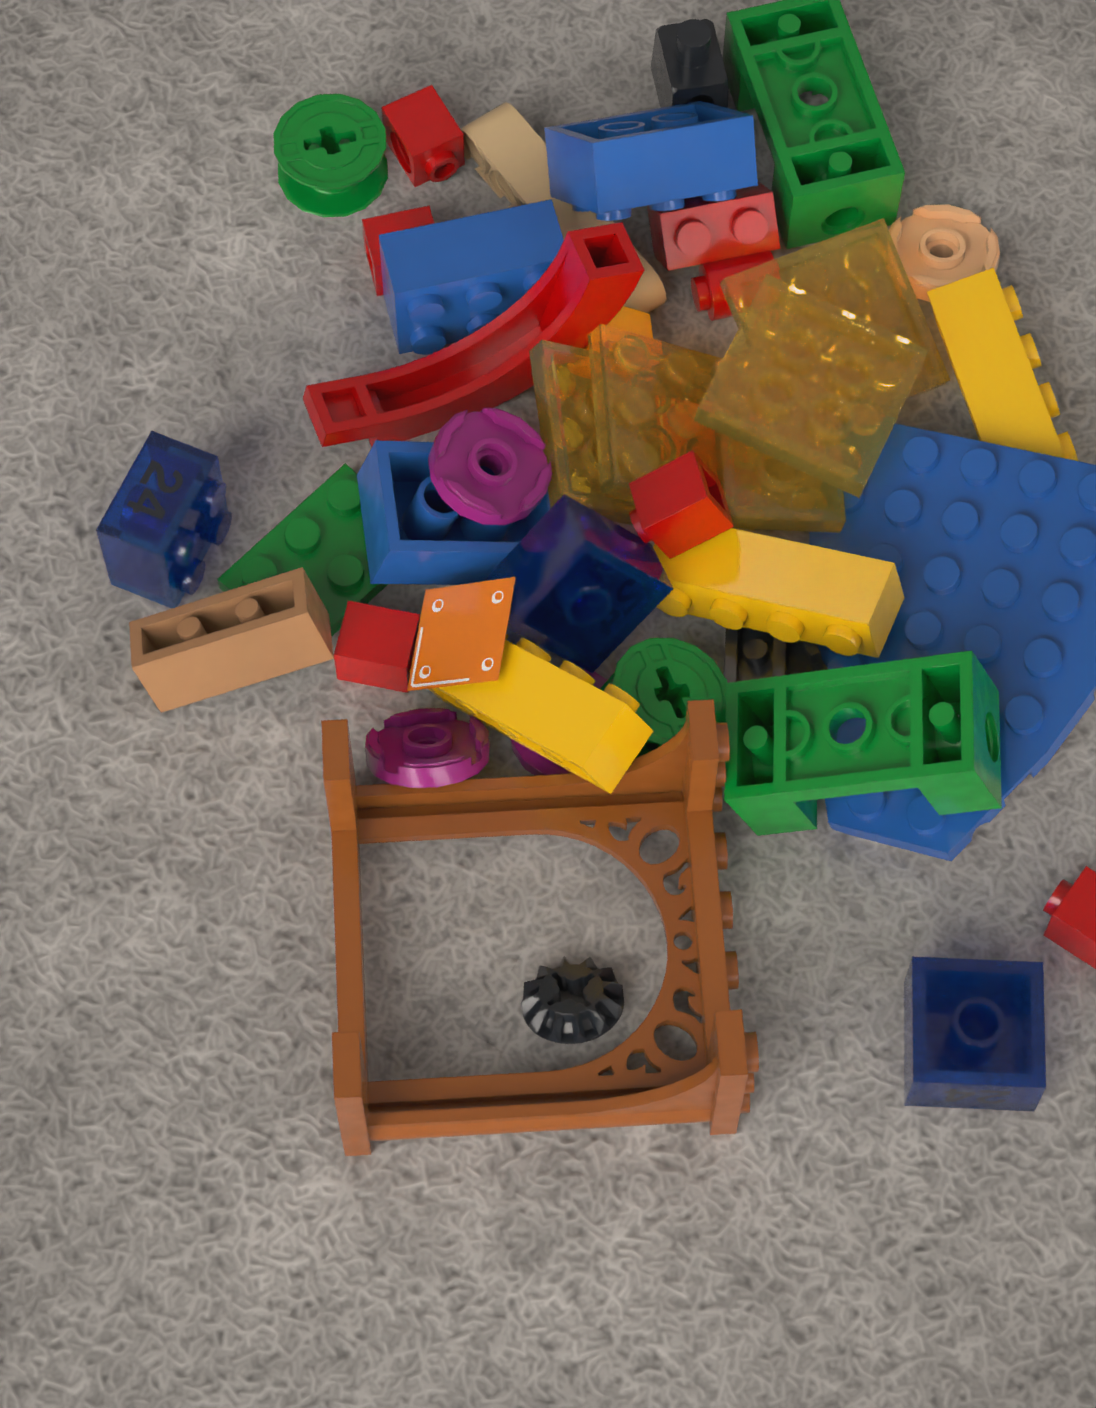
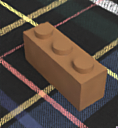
M303 567L129 622L132 669L161 713L334 659L329 613Z

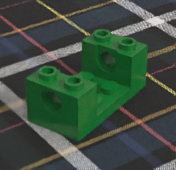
M782 0L727 12L722 58L728 78V86L737 111L741 112L755 108L774 161L771 191L774 196L777 225L786 250L891 226L897 218L905 170L840 0ZM811 91L812 96L821 94L826 96L828 101L822 105L813 106L804 103L799 96L802 93Z
M972 650L726 683L725 722H727L729 731L730 758L729 761H725L726 782L724 800L757 836L817 829V799L919 788L939 815L1002 808L999 690ZM852 718H863L866 720L865 731L859 739L848 744L837 742V732L844 722Z

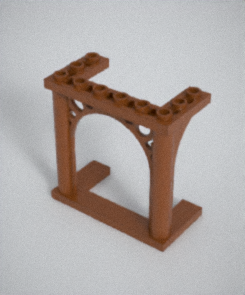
M714 699L688 701L686 720L682 729L657 749L635 758L611 794L574 773L466 779L454 784L427 788H411L394 784L356 785L348 719L321 720L323 781L332 836L338 1032H332L334 1101L345 1156L371 1155V1141L709 1122L710 1135L736 1134L740 1113H750V1093H754V1073L759 1071V1052L756 1031L744 1032L742 1009L730 1010L729 990L738 989L739 987L738 959L736 951H725L723 929H733V905L731 891L719 890L718 870H727L728 868L727 840L725 832H714L712 813L722 812V787H725L726 782L725 761H729L730 745L727 722L716 723ZM638 822L632 828L628 840H616L610 833L609 827H619L626 831L627 823ZM659 830H669L675 833L679 840V846L675 853L666 861L658 864H649L641 858L640 847L644 840L652 833ZM515 835L562 836L585 842L610 854L624 864L644 885L657 907L664 927L667 944L666 972L659 995L649 1014L641 1025L616 1048L595 1060L562 1070L369 1081L360 844ZM687 863V868L681 873L678 882V890L685 889L684 892L678 895L668 893L664 887V879L677 873ZM689 911H691L692 922L688 920H681ZM679 936H686L692 941V945L688 949H679L675 946L674 940ZM695 962L696 973L685 965H689ZM687 991L694 996L688 997V1006L694 1015L700 1017V1022L692 1015L675 1009L673 1001L675 994ZM672 1025L684 1030L695 1042L697 1049L695 1056L683 1061L668 1057L657 1047L654 1040L655 1031L661 1026ZM644 1053L647 1062L658 1072L645 1073V1064L638 1069L628 1070V1059L633 1054ZM609 1070H611V1072H612V1074H613V1075L600 1076V1075H602L603 1073H605V1072H607V1071H609Z

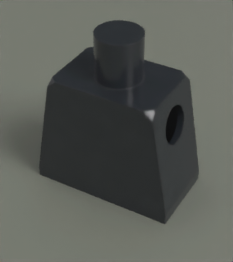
M689 19L682 23L662 25L657 28L651 60V71L660 108L686 104L698 95H702L701 101L728 108V78L714 23L708 19Z

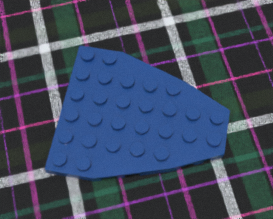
M846 413L809 518V545L895 563L905 598L879 658L858 653L853 656H845L830 650L826 646L816 645L828 669L972 650L999 690L1002 808L939 815L919 788L825 798L828 823L833 830L851 836L952 861L972 841L974 831L980 825L991 822L1006 806L1004 799L1029 774L1034 778L1051 760L1095 700L1096 465ZM852 718L844 722L837 732V742L848 744L859 739L865 731L866 720L863 718Z

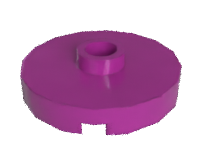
M483 408L481 412L467 413L468 410L455 414L439 430L428 457L430 478L441 499L459 515L480 524L507 525L526 518L545 496L552 476L551 461L547 464V457L543 452L545 444L538 432L522 418L499 408ZM480 466L490 468L495 476L486 473Z
M419 708L396 713L384 720V729L376 731L373 727L367 733L365 742L366 765L374 776L399 786L427 788L462 782L478 774L489 762V730L477 718L470 716L469 723L457 720V712L445 708Z

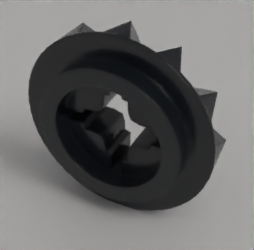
M564 956L559 967L552 969L540 965L536 979L524 982L523 1000L521 1002L523 1018L535 1034L548 1041L560 1044L588 1042L607 1033L620 1019L624 1009L623 985L617 982L612 967L599 969L591 957L581 964H571ZM560 991H568L572 995L583 992L584 1005L570 998L561 1002Z

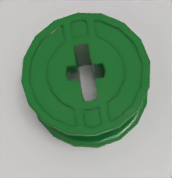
M318 94L297 102L281 116L273 133L274 155L279 162L278 183L291 203L303 212L323 218L346 217L366 209L381 195L388 179V162L384 154L386 151V128L377 112L360 99L343 94Z
M649 638L631 646L617 662L615 672L600 688V690L604 691L609 683L613 684L639 702L640 706L635 713L653 730V733L636 758L665 744L682 729L686 720L688 701L714 699L716 723H723L726 719V683L728 682L716 662L697 646L675 638Z

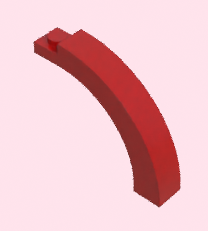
M623 222L567 231L558 254L540 279L505 312L456 343L423 358L383 371L306 385L303 402L321 446L327 447L363 439H369L371 447L375 440L406 441L441 429L457 413L468 410L467 413L481 412L483 408H495L534 386L563 366L584 349L611 322L629 299L645 271Z

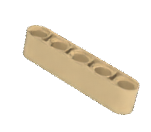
M505 102L460 128L464 134V157L467 160L472 157L479 167L475 168V170L499 198L505 196L512 205L508 206V208L552 199L563 239H565L567 231L614 223L613 221L596 219V213L591 211H573L572 204L551 197L546 143L511 104ZM635 248L645 271L624 306L649 313L665 303L666 292L656 271Z

